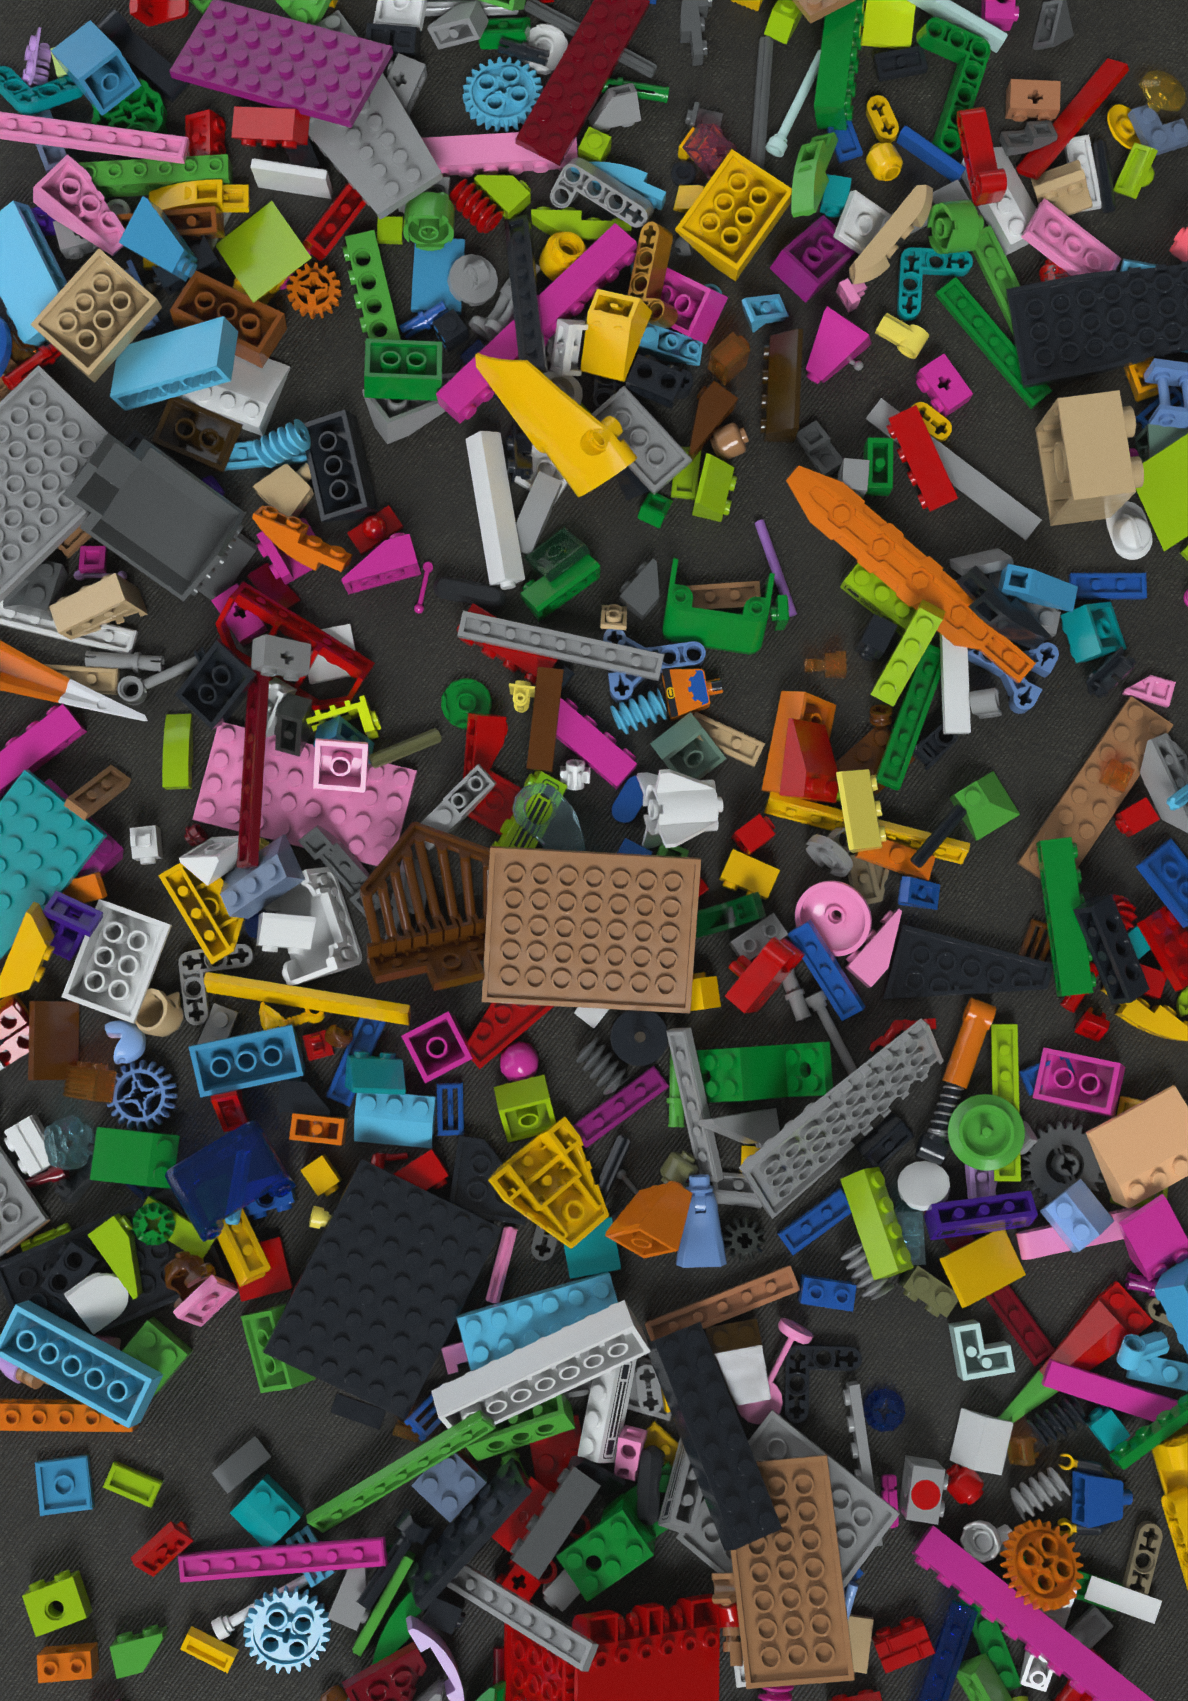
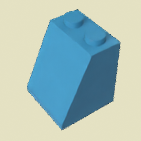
M91 20L51 50L62 69L102 116L142 86L120 50Z
M142 196L119 243L186 282L188 277L191 278L196 271L197 257L163 210Z

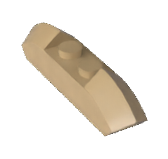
M917 185L849 268L850 279L853 284H861L873 280L889 268L890 264L887 258L890 259L899 248L895 243L900 237L905 240L914 229L913 226L921 228L927 220L933 201L932 187Z

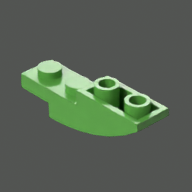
M835 132L812 137L810 143L801 146L792 184L791 210L793 218L812 215L818 209L829 182L825 171L838 142Z

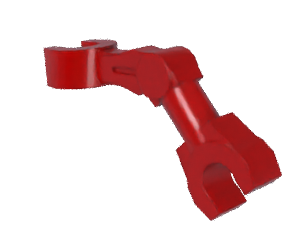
M936 1018L923 1019L930 1026V1029H936ZM905 1019L893 1021L884 1036L876 1039L870 1045L869 1050L873 1052L878 1045L884 1048L894 1040L901 1030L906 1031L918 1020L910 1021Z

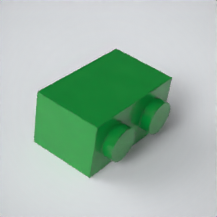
M868 438L864 445V460H870L868 489L865 495L889 496L893 488V438Z

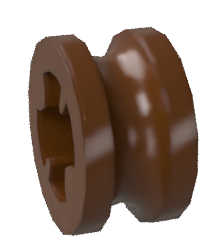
M880 704L874 705L869 709L871 715L869 721L872 725L887 726L892 723V708L890 706Z

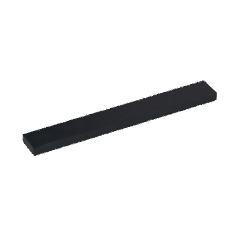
M528 214L504 221L519 360H528L539 371L546 373L548 370L531 222Z

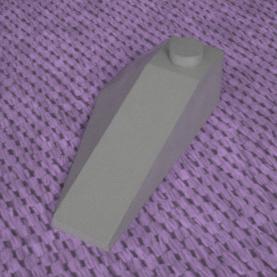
M457 373L442 374V387ZM364 398L374 427L387 444L411 435L445 412L438 404V401Z

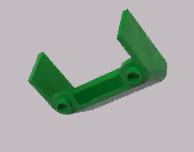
M673 558L662 627L664 638L676 644L699 642L704 648L748 655L757 653L763 644L775 574L770 573L768 576L764 597H752L746 601L743 615L692 607V591L687 586L675 584L678 559Z

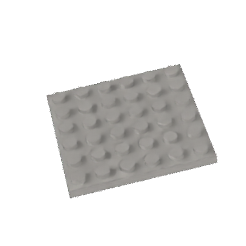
M773 1409L748 1441L755 1461L827 1454ZM828 1455L845 1588L900 1515V1512ZM704 1499L700 1505L694 1531L679 1533L676 1538L717 1573L733 1572L731 1550L724 1551Z

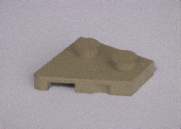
M855 854L850 855L854 865L848 873L850 886L861 893L868 905L883 901L884 884L888 878L889 870L856 858Z

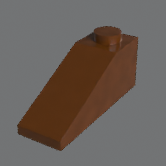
M715 381L709 387L704 386L697 395L699 401L688 449V456L692 461L712 438L714 430L720 428L734 411L738 401L735 395Z

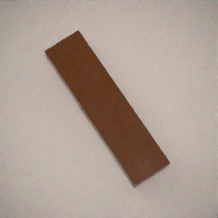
M538 667L526 767L528 770L552 772L564 669Z

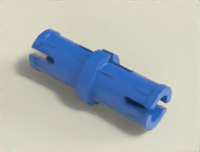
M442 300L426 311L421 310L416 317L399 325L402 333H405V338L408 340L424 329H431L432 322L449 312L448 307H445V302Z

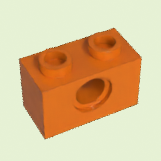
M292 1113L289 1140L344 1145L348 1118Z
M98 1642L47 1646L37 1655L38 1683L92 1679L99 1670Z

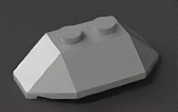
M1165 733L1147 741L1140 774L1161 819L1188 833V803L1175 811L1170 810L1169 805L1166 804L1170 796L1188 784V758L1185 752Z

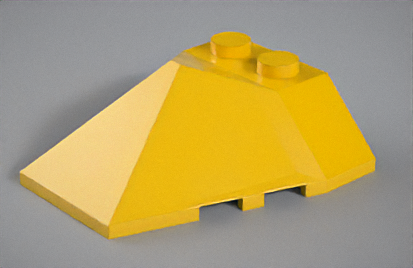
M563 1117L533 1138L497 1168L488 1181L504 1202L571 1249L609 1217V1213L598 1184H595L590 1170L592 1167L584 1154L582 1139L568 1119Z

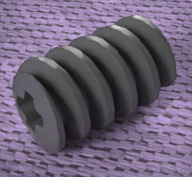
M597 1037L579 1052L576 1062L586 1061L583 1070H593L589 1078L599 1077L596 1086L606 1085L603 1094L607 1095L613 1093L631 1076L623 1078L626 1071L625 1068L616 1070L619 1064L618 1060L609 1062L612 1052L603 1054L606 1045L596 1046L599 1037Z

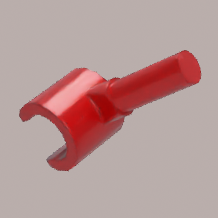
M378 1152L372 1155L371 1163L380 1168H385L386 1160L408 1159L407 1152L397 1154Z

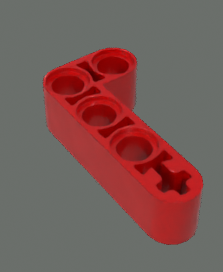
M984 107L960 110L957 112V127L974 206L1001 202L1007 190V177L1003 168H997L986 110Z

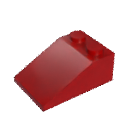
M788 718L779 795L809 801L836 803L839 790L836 774L838 771L826 726Z

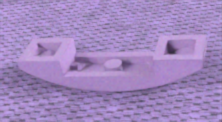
M411 1615L406 1618L408 1632L420 1652L431 1647L449 1677L448 1680L444 1681L446 1696L449 1701H464L460 1673L450 1649L430 1626Z

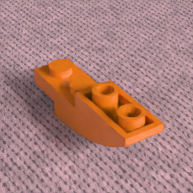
M264 505L253 513L252 518L263 533L278 548L301 564L315 571L324 564L340 572L350 564L352 554L347 553L340 546H332L323 542L317 536L307 535L309 525L302 523L299 518L286 516L276 508Z

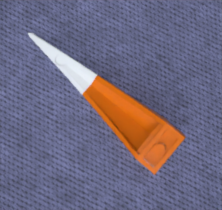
M0 640L1 691L140 721H148L144 714L60 674Z

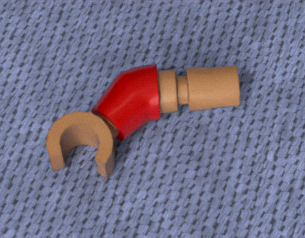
M733 1572L711 1573L715 1594L712 1595V1601L714 1604H717L719 1627L722 1628L723 1636H726V1642H723V1652H730V1666H743Z

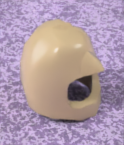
M152 988L148 989L135 1021L137 1027L144 1034L159 1037L168 1036L178 1030L183 1021V1010L180 1006L179 992L166 996L163 991Z

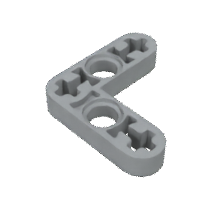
M236 944L235 951L231 953V955L239 954L240 949L243 948L244 952L249 953V957L245 958L244 963L240 959H231L232 965H228L229 955L224 957L223 963L215 967L211 965L205 955L206 969H203L204 964H195L193 970H190L189 966H185V961H188L191 955L193 959H203L201 954L204 951L202 949L187 951L180 956L178 965L184 1014L190 1024L203 1025L207 1022L210 1014L208 992H206L204 984L205 973L244 968L251 965L254 961L255 953L250 946ZM192 981H197L201 985V991L196 996L190 995L187 990L189 983ZM203 998V1003L198 1002V1009L204 1011V1015L200 1016V1021H197L195 1017H191V1012L195 1011V1003L189 1004V999L198 1000Z

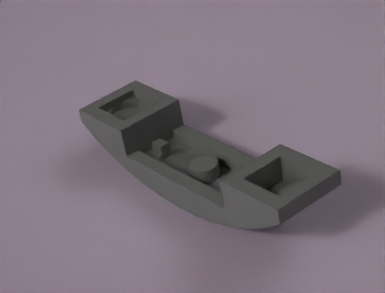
M317 825L298 840L299 843L314 860L318 858L322 860L352 894L350 897L351 902L365 916L360 897V887L370 876L369 873L336 837ZM378 891L373 895L375 911L381 907Z

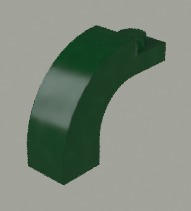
M759 892L699 910L697 912L696 939L766 917Z

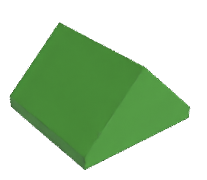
M986 1653L950 1667L970 1701H1013Z

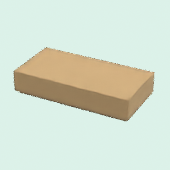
M854 1614L849 1616L848 1625L854 1672L867 1674L873 1617Z

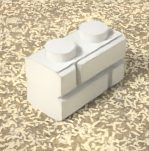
M37 1115L28 1116L4 1131L7 1136L4 1141L10 1151L17 1153L20 1159L17 1163L24 1174L28 1173L30 1177L35 1176L51 1167L52 1164L62 1160Z

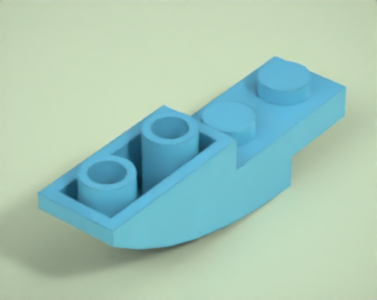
M589 162L648 199L652 203L653 209L662 210L666 200V192L647 183L648 173L622 164ZM571 167L572 174L580 177L579 170ZM592 181L594 188L601 191L600 183Z

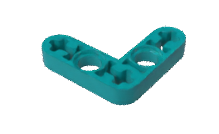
M0 66V94L20 114L33 115L78 99L83 95L69 76L30 88L11 68Z
M911 247L905 249L899 260L897 315L899 318L909 322L915 320L919 315L923 274L964 276L968 274L972 267V256L968 252L938 254L932 248ZM909 256H913V260H915L911 272H908L909 261L907 259ZM937 256L941 258L943 265L935 268L931 266L929 259ZM948 257H949V258H951L950 261H949V263H951V264H950L949 268H946L947 263H948ZM958 259H962L965 264L963 268H959V264H957ZM913 279L917 284L916 289L907 290L903 285L904 280ZM909 297H912L911 308L914 309L911 314L907 313V309H903Z

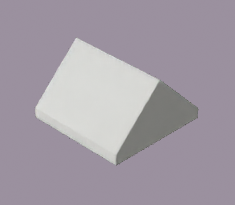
M239 836L211 837L179 858L180 863L208 886L237 867Z
M961 1408L950 1461L975 1471L1002 1475L1014 1422Z

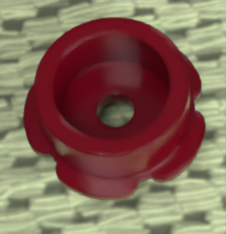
M194 823L191 827L187 826L185 828L186 834L184 837L192 847L199 846L208 840L206 832L198 824Z

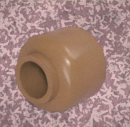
M730 423L714 430L713 438L710 441L716 456H721L724 460H728L746 451L745 443L749 442V438L744 427L739 429L736 423Z

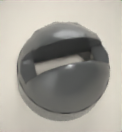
M679 237L674 243L676 253L680 256L693 255V247L682 237Z

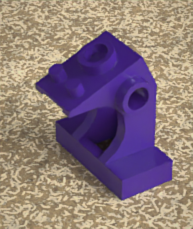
M55 891L43 909L45 917L56 921L53 927V931L56 934L51 943V946L55 947L53 953L70 961L79 951L85 935L91 937L103 918V912Z

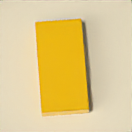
M193 1626L190 1627L180 1650L226 1673L231 1668L239 1651Z

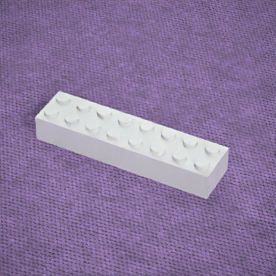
M625 1300L610 1305L598 1313L588 1315L583 1320L570 1326H565L547 1337H542L530 1345L516 1349L498 1360H493L479 1369L467 1372L462 1377L444 1383L431 1392L438 1417L448 1429L479 1410L492 1418L496 1425L651 1351L642 1326Z

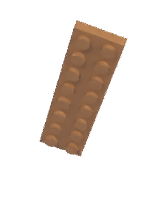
M1130 696L1017 864L1041 880L1036 843L1042 840L1072 837V843H1076L1078 849V857L1075 858V865L1078 868L1140 776L1147 741L1165 733L1168 734L1173 724Z

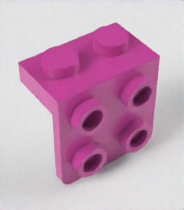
M300 518L302 523L309 525L306 519ZM309 526L307 535L315 536L314 532ZM263 531L256 534L260 540L256 544L263 557L269 556L273 563L269 565L270 570L276 579L281 577L285 585L313 570L278 548Z

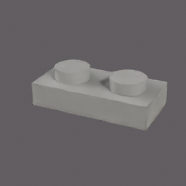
M214 1003L198 1044L229 1038L239 1012Z

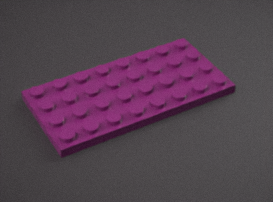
M212 0L171 67L170 74L173 79L277 108L297 109L300 114L352 128L392 57L393 50L390 45L222 0Z

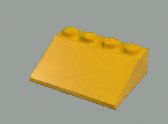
M731 149L675 228V231L711 265L736 281L790 205L792 188Z

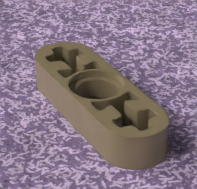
M1143 1521L1136 1528L1122 1583L1123 1587L1133 1590L1130 1585L1131 1583L1135 1584L1138 1578L1133 1573V1570L1145 1574V1577L1139 1574L1138 1583L1142 1588L1135 1590L1144 1595L1149 1593L1163 1538L1161 1529L1151 1521ZM1150 1528L1155 1533L1154 1537H1149L1147 1543L1152 1548L1151 1551L1145 1547H1139L1140 1544L1146 1546L1147 1538L1143 1533L1144 1531L1149 1532ZM1141 1553H1146L1149 1556L1148 1565L1142 1568L1136 1565V1557Z

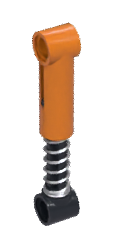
M970 998L962 1018L963 1023L942 1079L947 1084L943 1086L944 1092L940 1095V1103H937L938 1109L934 1112V1120H931L932 1126L928 1128L929 1131L922 1133L915 1151L916 1157L941 1165L944 1161L949 1146L946 1136L950 1118L954 1108L958 1107L956 1102L957 1099L961 1098L959 1096L960 1091L968 1087L986 1032L993 1022L996 1006L974 998Z

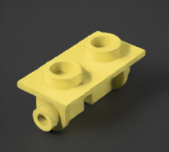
M517 680L515 684L509 683L510 694L513 695L514 708L517 712H526L529 708L530 697H535V687L530 686V682Z

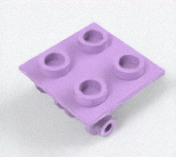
M40 27L35 36L31 35L24 57L27 64L26 69H23L22 80L30 88L47 83L49 71L47 70L50 69L52 54L50 45L46 43L39 45Z

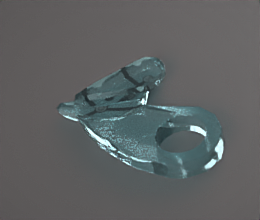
M533 783L523 787L516 795L513 805L516 823L533 836L544 849L585 851L584 837L576 813L562 794L553 786L541 783ZM543 793L549 797L552 803V813L544 823L533 824L526 815V804L533 795Z

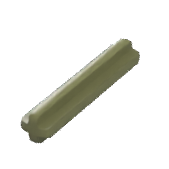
M434 728L370 754L369 761L373 768L389 764L442 741L440 732Z

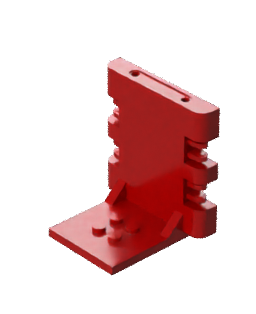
M709 1593L680 1598L677 1600L676 1605L670 1607L669 1614L663 1605L657 1603L636 1605L633 1607L632 1612L626 1615L625 1623L621 1614L612 1610L576 1615L572 1622V1628L599 1644L588 1672L579 1670L504 1622L505 1701H719L720 1627L717 1604H714L712 1601V1595L714 1594Z

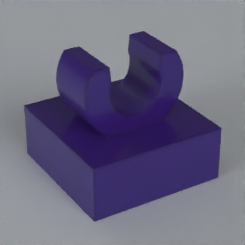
M40 207L30 208L43 235H56L53 222L56 220Z

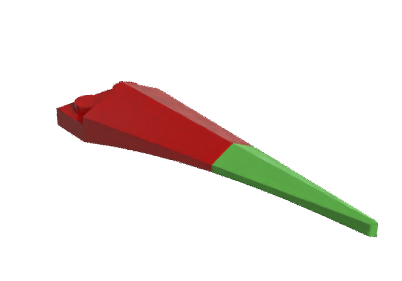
M1115 1280L1095 1298L1075 1326L1055 1349L1056 1351L1051 1354L998 1418L1015 1422L1059 1392L1041 1384L1049 1359L1090 1371L1119 1351L1126 1335L1140 1334L1153 1320L1119 1282Z

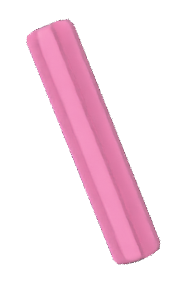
M505 1226L503 1228L486 1296V1301L495 1304L500 1302L517 1234V1228Z

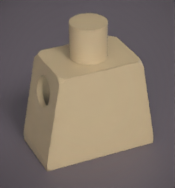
M305 463L297 472L288 464H284L253 486L256 493L269 506L276 508L286 516L298 517L314 495L312 488L307 484L311 480L308 463Z

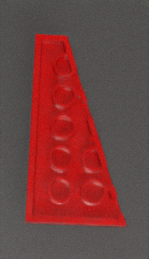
M491 1003L468 1040L473 1057L472 1061L481 1069L554 1006Z

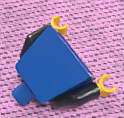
M1061 1453L1060 1456L1070 1458V1464L1068 1466L1058 1465L1064 1470H1070L1074 1467L1077 1468V1471L1072 1473V1523L1067 1518L1059 1519L1058 1525L1069 1526L1067 1531H1060L1059 1534L1068 1533V1538L1072 1536L1073 1532H1077V1535H1101L1113 1525L1114 1521L1122 1519L1123 1505L1132 1504L1133 1494L1130 1489H1123L1124 1484L1122 1480L1115 1479L1113 1472L1100 1462L1083 1458L1075 1460L1070 1454Z

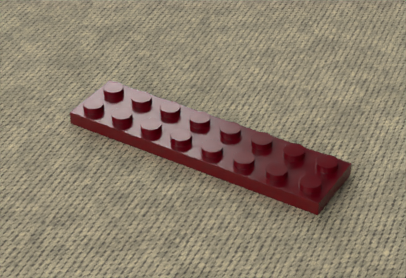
M649 0L593 1L517 135L515 144L559 166L561 165L650 5Z

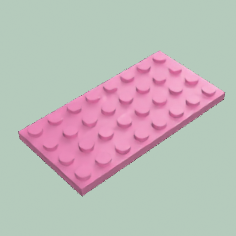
M225 722L217 727L192 820L239 832L245 727ZM276 735L267 737L265 741L260 837L276 840L284 834L287 836L290 845L304 848L298 840L319 825L336 837L359 862L378 866L401 837L417 771L392 764L373 768L370 763L365 793L313 789L315 747L313 744L306 743L300 757L275 750Z

